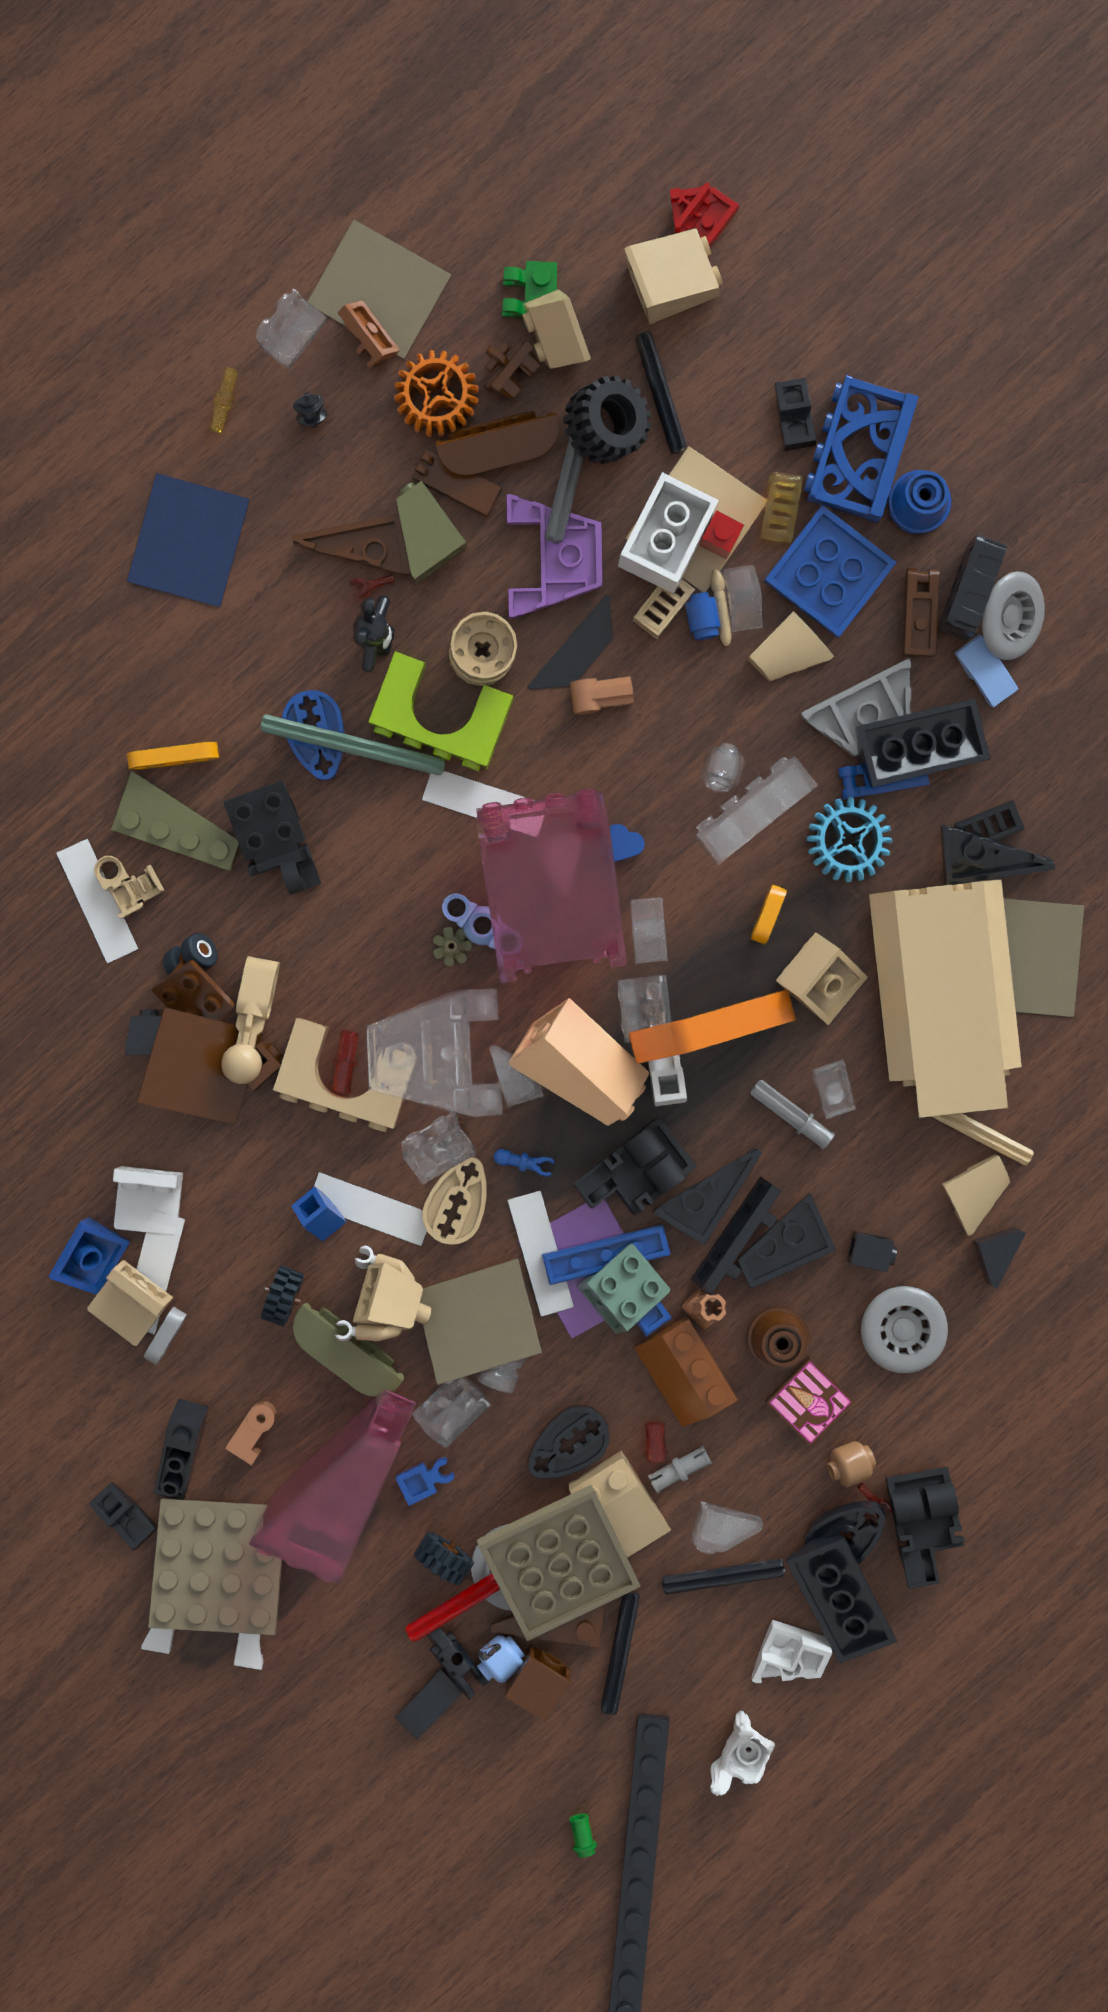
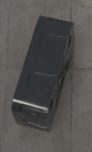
M978 534L968 543L937 631L965 641L975 635L1006 553L1007 545Z

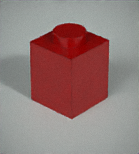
M716 510L699 546L727 560L744 524Z

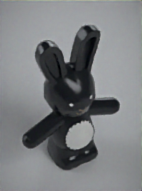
M380 596L375 608L374 599L366 598L360 604L361 613L353 623L354 642L364 649L362 669L367 673L374 670L376 655L388 656L392 648L395 629L387 623L385 618L390 604L387 596Z

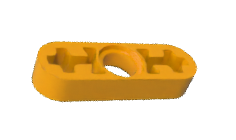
M202 742L127 753L129 770H142L219 759L217 742Z

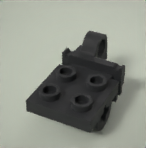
M284 780L223 801L245 861L254 858L255 862L250 863L247 868L250 877L280 867L290 895L321 884L308 843L299 846V842L305 840V835L301 829L296 808L290 794H288Z
M657 1117L608 1155L613 1161L612 1164L608 1158L600 1160L592 1169L575 1181L573 1185L591 1209L613 1192H616L632 1215H636L646 1209L640 1201L643 1200L646 1205H651L660 1195L667 1193L678 1185L697 1166L661 1118Z
M948 1467L887 1477L885 1480L897 1539L900 1542L907 1541V1545L898 1546L908 1589L939 1584L940 1581L933 1551L964 1546L965 1542L963 1536L954 1535V1532L962 1531V1526L959 1522L958 1500L953 1483H951Z

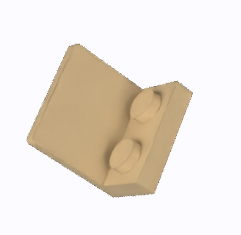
M123 1260L106 1277L108 1281L87 1309L131 1344L137 1346L173 1297Z

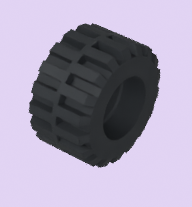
M605 376L579 389L578 392L571 396V402L567 403L565 411L569 413L564 416V423L568 424V429L565 432L566 436H571L573 440L570 443L573 449L579 448V455L581 457L589 456L590 462L597 463L600 461L601 464H608L637 451L641 447L640 444L646 441L648 436L645 433L650 431L651 427L647 419L651 417L650 410H646L645 405L648 403L645 397L641 399L639 396L641 391L637 386L632 388L629 380L624 379L620 381L619 376H612L610 378ZM601 407L613 419L614 434L602 422L600 415Z

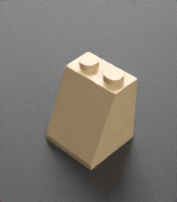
M697 228L624 248L627 268L649 325L719 296V285L723 284L718 267H711L707 257L711 255L710 246L705 236L700 238Z

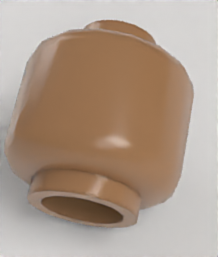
M853 1441L833 1449L830 1454V1462L827 1463V1470L833 1481L838 1480L844 1487H850L869 1480L872 1477L873 1469L876 1468V1461L871 1449L867 1445L863 1446L858 1441Z

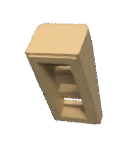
M681 579L678 588L685 593L680 597L678 594H673L658 586L633 617V622L655 639H658L693 594L695 588ZM664 592L677 602L675 606L664 600L660 596L661 593ZM655 601L669 611L667 616L653 606ZM650 611L662 622L658 625L645 614Z

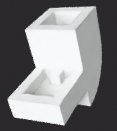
M679 1055L648 1061L654 1105L662 1106L686 1102L685 1081Z

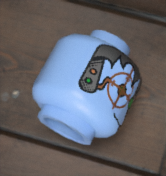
M497 1635L479 1650L478 1655L481 1663L477 1667L488 1681L494 1678L497 1682L504 1683L520 1669L523 1663L521 1658L525 1655L510 1635L507 1638L503 1635Z

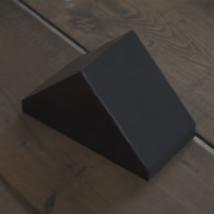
M1012 1227L972 1240L986 1283L996 1289L998 1288L1026 1234L1025 1232Z

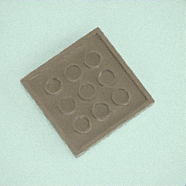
M592 1485L477 1539L478 1547L527 1641L641 1587Z
M161 1499L148 1628L276 1635L287 1506Z

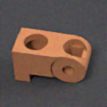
M267 1401L256 1403L248 1412L225 1449L252 1466L261 1452L254 1445L261 1434L269 1430L276 1421L277 1411L275 1407Z

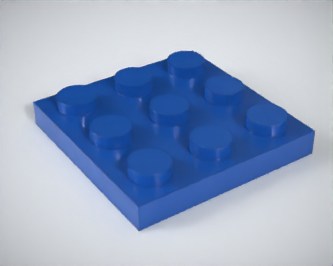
M822 505L764 582L838 639L897 562Z

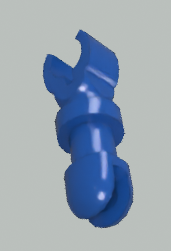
M505 1149L497 1150L493 1156L494 1161L498 1165L519 1167V1171L523 1172L528 1169L537 1172L538 1175L543 1177H551L552 1174L551 1172H543L540 1166L536 1165H542L544 1162H549L552 1165L555 1163L549 1157L531 1158L528 1153L518 1155Z

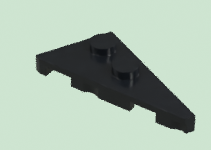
M940 825L944 882L946 885L1055 870V863L1052 858L948 825Z
M757 1148L751 1149L656 1207L653 1213L705 1245L763 1152Z

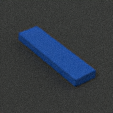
M663 1224L543 1253L542 1257L549 1285L596 1274L628 1244H634L647 1261L671 1255Z

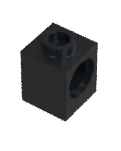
M853 1230L847 1261L853 1265L888 1272L889 1265L893 1266L896 1261L897 1247H893L894 1241L890 1238Z

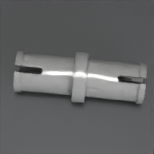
M702 1445L697 1450L680 1459L677 1457L671 1459V1464L652 1474L650 1473L648 1477L652 1481L651 1483L655 1491L659 1493L679 1480L683 1482L688 1480L689 1475L707 1465H711L712 1462Z

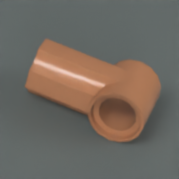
M631 676L600 681L591 678L570 682L573 712L575 715L599 712L602 708L634 704Z
M701 1288L695 1291L681 1307L703 1330L707 1329L714 1322L720 1321L726 1315V1301L719 1294H706Z

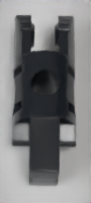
M439 1627L426 1635L433 1644L429 1650L468 1700L475 1695L472 1687L462 1677L468 1670L482 1686L490 1682L485 1678L477 1664L451 1631L445 1634ZM454 1653L457 1656V1661L455 1662V1664H453L451 1661L452 1655Z

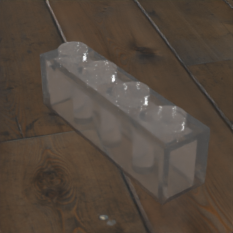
M795 756L789 761L785 757L781 758L770 767L773 773L764 781L760 776L745 787L749 793L740 800L736 796L732 797L721 806L724 813L715 820L710 815L696 826L700 832L694 836L717 866L818 786Z

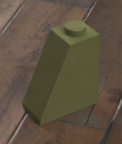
M422 481L416 485L414 482L406 485L398 493L400 497L396 499L411 575L416 584H419L467 549L466 541Z

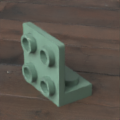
M628 1244L594 1276L584 1278L576 1286L615 1334L627 1332L670 1292L668 1285L634 1244Z

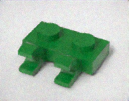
M526 261V270L517 267H504L503 286L525 287V301L503 298L502 317L523 318L522 314L527 313L524 303L556 291L558 262Z

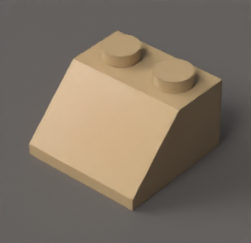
M558 289L524 303L527 313L522 314L528 332L534 331L537 343L533 344V348L540 363L544 361L552 369L591 359L571 300L566 294Z
M815 932L776 981L802 1005L829 1025L868 977L840 948Z

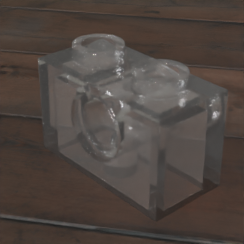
M662 897L630 900L635 964L668 961Z

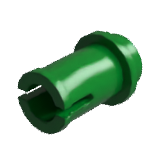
M581 1813L571 1816L569 1822L571 1823L575 1843L572 1847L573 1851L577 1853L579 1858L594 1855L597 1842L592 1838L589 1815Z

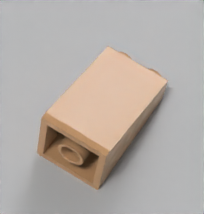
M570 998L531 1024L508 1062L514 1069L607 1126L619 1119L624 1121L631 1115L635 1108L633 1103L644 1092L646 1088L644 1083L650 1073L640 1063L636 1064L635 1058Z

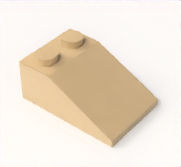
M622 1450L569 1483L571 1494L589 1485L593 1486L627 1558L671 1531V1528Z

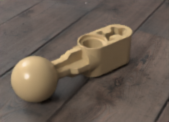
M247 957L236 1006V1014L238 1016L235 1027L239 1031L237 1043L224 1053L221 1061L224 1075L236 1084L250 1083L260 1074L262 1060L260 1054L255 1049L257 1035L264 1030L265 1020H268L279 974V962Z

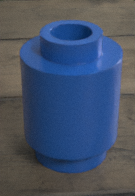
M708 592L691 595V601L685 603L690 633L694 634L695 641L719 636L718 629L721 628L716 597H709Z

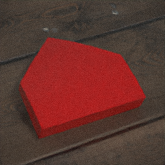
M704 183L701 187L680 190V188L670 189L675 233L697 228L700 238L705 236L710 248L739 210V204L715 187H710L709 183Z

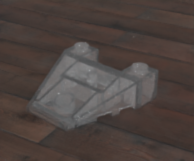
M497 989L453 990L434 1000L424 1002L412 1009L402 1011L368 1025L369 1090L460 1116L502 1115L501 1083H472L469 1026L470 1021L498 1020Z

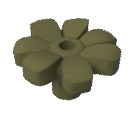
M452 927L444 928V937L436 935L433 939V943L439 946V948L433 951L435 958L440 959L444 957V965L450 967L454 965L455 959L460 964L465 963L468 958L464 952L472 950V943L464 941L466 935L463 929H459L454 933ZM454 944V949H450L449 945Z

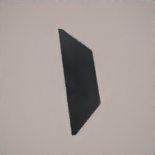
M607 594L527 686L529 689L570 686V682L578 680L613 640L610 599Z

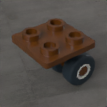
M194 933L182 942L181 948L180 946H175L165 953L163 965L168 976L155 984L151 991L167 1008L216 1020L234 1006V1002L204 972L212 967L218 958L217 949L210 938L201 933Z

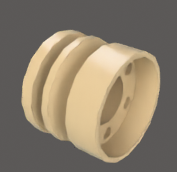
M489 612L472 613L462 619L453 631L448 652L450 665L457 676L468 684L477 686L492 685L504 678L514 662L517 651L516 635L510 624L498 614ZM476 646L480 649L485 646L488 648L487 658L484 655H481L479 658L475 655L477 651Z

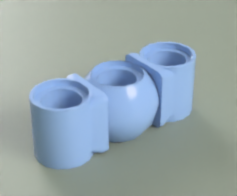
M451 894L444 900L442 904L444 915L450 921L457 923L472 943L488 945L505 957L516 956L523 947L521 935L502 922L500 914L495 909L488 906H478L461 894ZM455 899L462 900L466 905L464 914L459 917L451 916L448 911L450 902ZM480 917H487L492 923L491 930L484 935L478 934L474 929V923ZM512 934L517 938L518 946L514 951L505 952L501 949L500 940L504 935Z

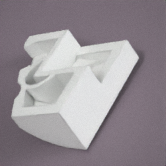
M772 1620L755 1663L752 1682L762 1683L761 1678L781 1676L782 1681L793 1680L797 1677H804L806 1679L821 1678L832 1655V1648L825 1636Z

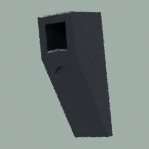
M178 1399L168 1422L154 1494L176 1500H185L209 1406Z

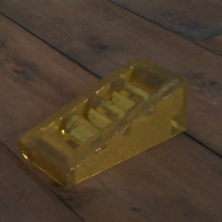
M779 472L771 473L761 539L786 543L792 542L803 482L802 476ZM777 485L793 487L792 491L776 489ZM774 498L789 499L791 502L790 505L776 503ZM772 510L789 513L788 518L773 516ZM770 523L786 525L787 529L782 531L770 529L769 526Z

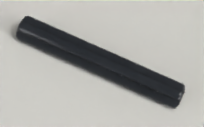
M650 331L642 332L636 335L635 341L668 447L672 454L680 453L686 450L687 445L653 335Z
M782 1559L767 1560L662 1577V1586L664 1593L669 1595L781 1578L785 1576V1568Z
M634 1591L622 1596L601 1703V1711L609 1715H616L618 1712L640 1599L639 1594Z

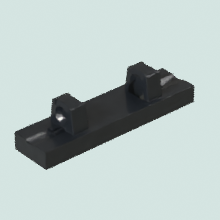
M760 1176L692 1276L691 1280L702 1290L712 1295L725 1274L734 1280L738 1278L742 1269L733 1262L760 1222L769 1228L776 1222L777 1217L768 1211L781 1193L780 1189Z

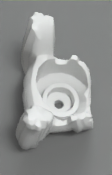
M744 1711L736 1713L734 1731L726 1742L722 1756L714 1761L710 1768L712 1779L710 1788L711 1792L716 1796H722L729 1790L733 1777L740 1778L742 1783L757 1784L763 1776L766 1763L775 1747L773 1741L763 1737L751 1727V1721ZM750 1747L751 1751H747L746 1748Z

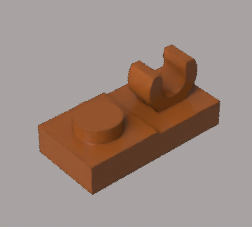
M363 300L345 304L338 312L345 322L346 328L362 343L358 346L356 352L358 354L367 351L370 353L371 359L366 364L368 367L378 365L383 360L393 358L400 351Z

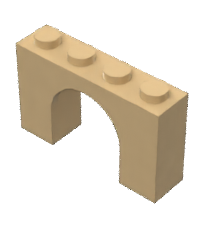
M296 1018L273 1088L274 1091L280 1092L279 1098L293 1103H297L299 1098L310 1102L309 1108L325 1113L330 1108L340 1112L338 1117L352 1122H357V1119L361 1118L370 1121L368 1127L386 1132L388 1127L395 1128L418 1056L388 1046L372 1087L366 1093L357 1097L338 1096L326 1088L318 1070L320 1054L329 1027L302 1018Z

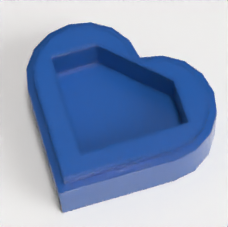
M613 824L606 831L605 837L612 863L634 857L642 852L644 839L639 833L629 832L621 824Z

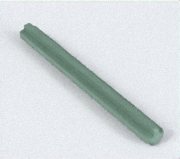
M267 714L262 717L260 730L265 733L435 775H441L445 766L443 758Z

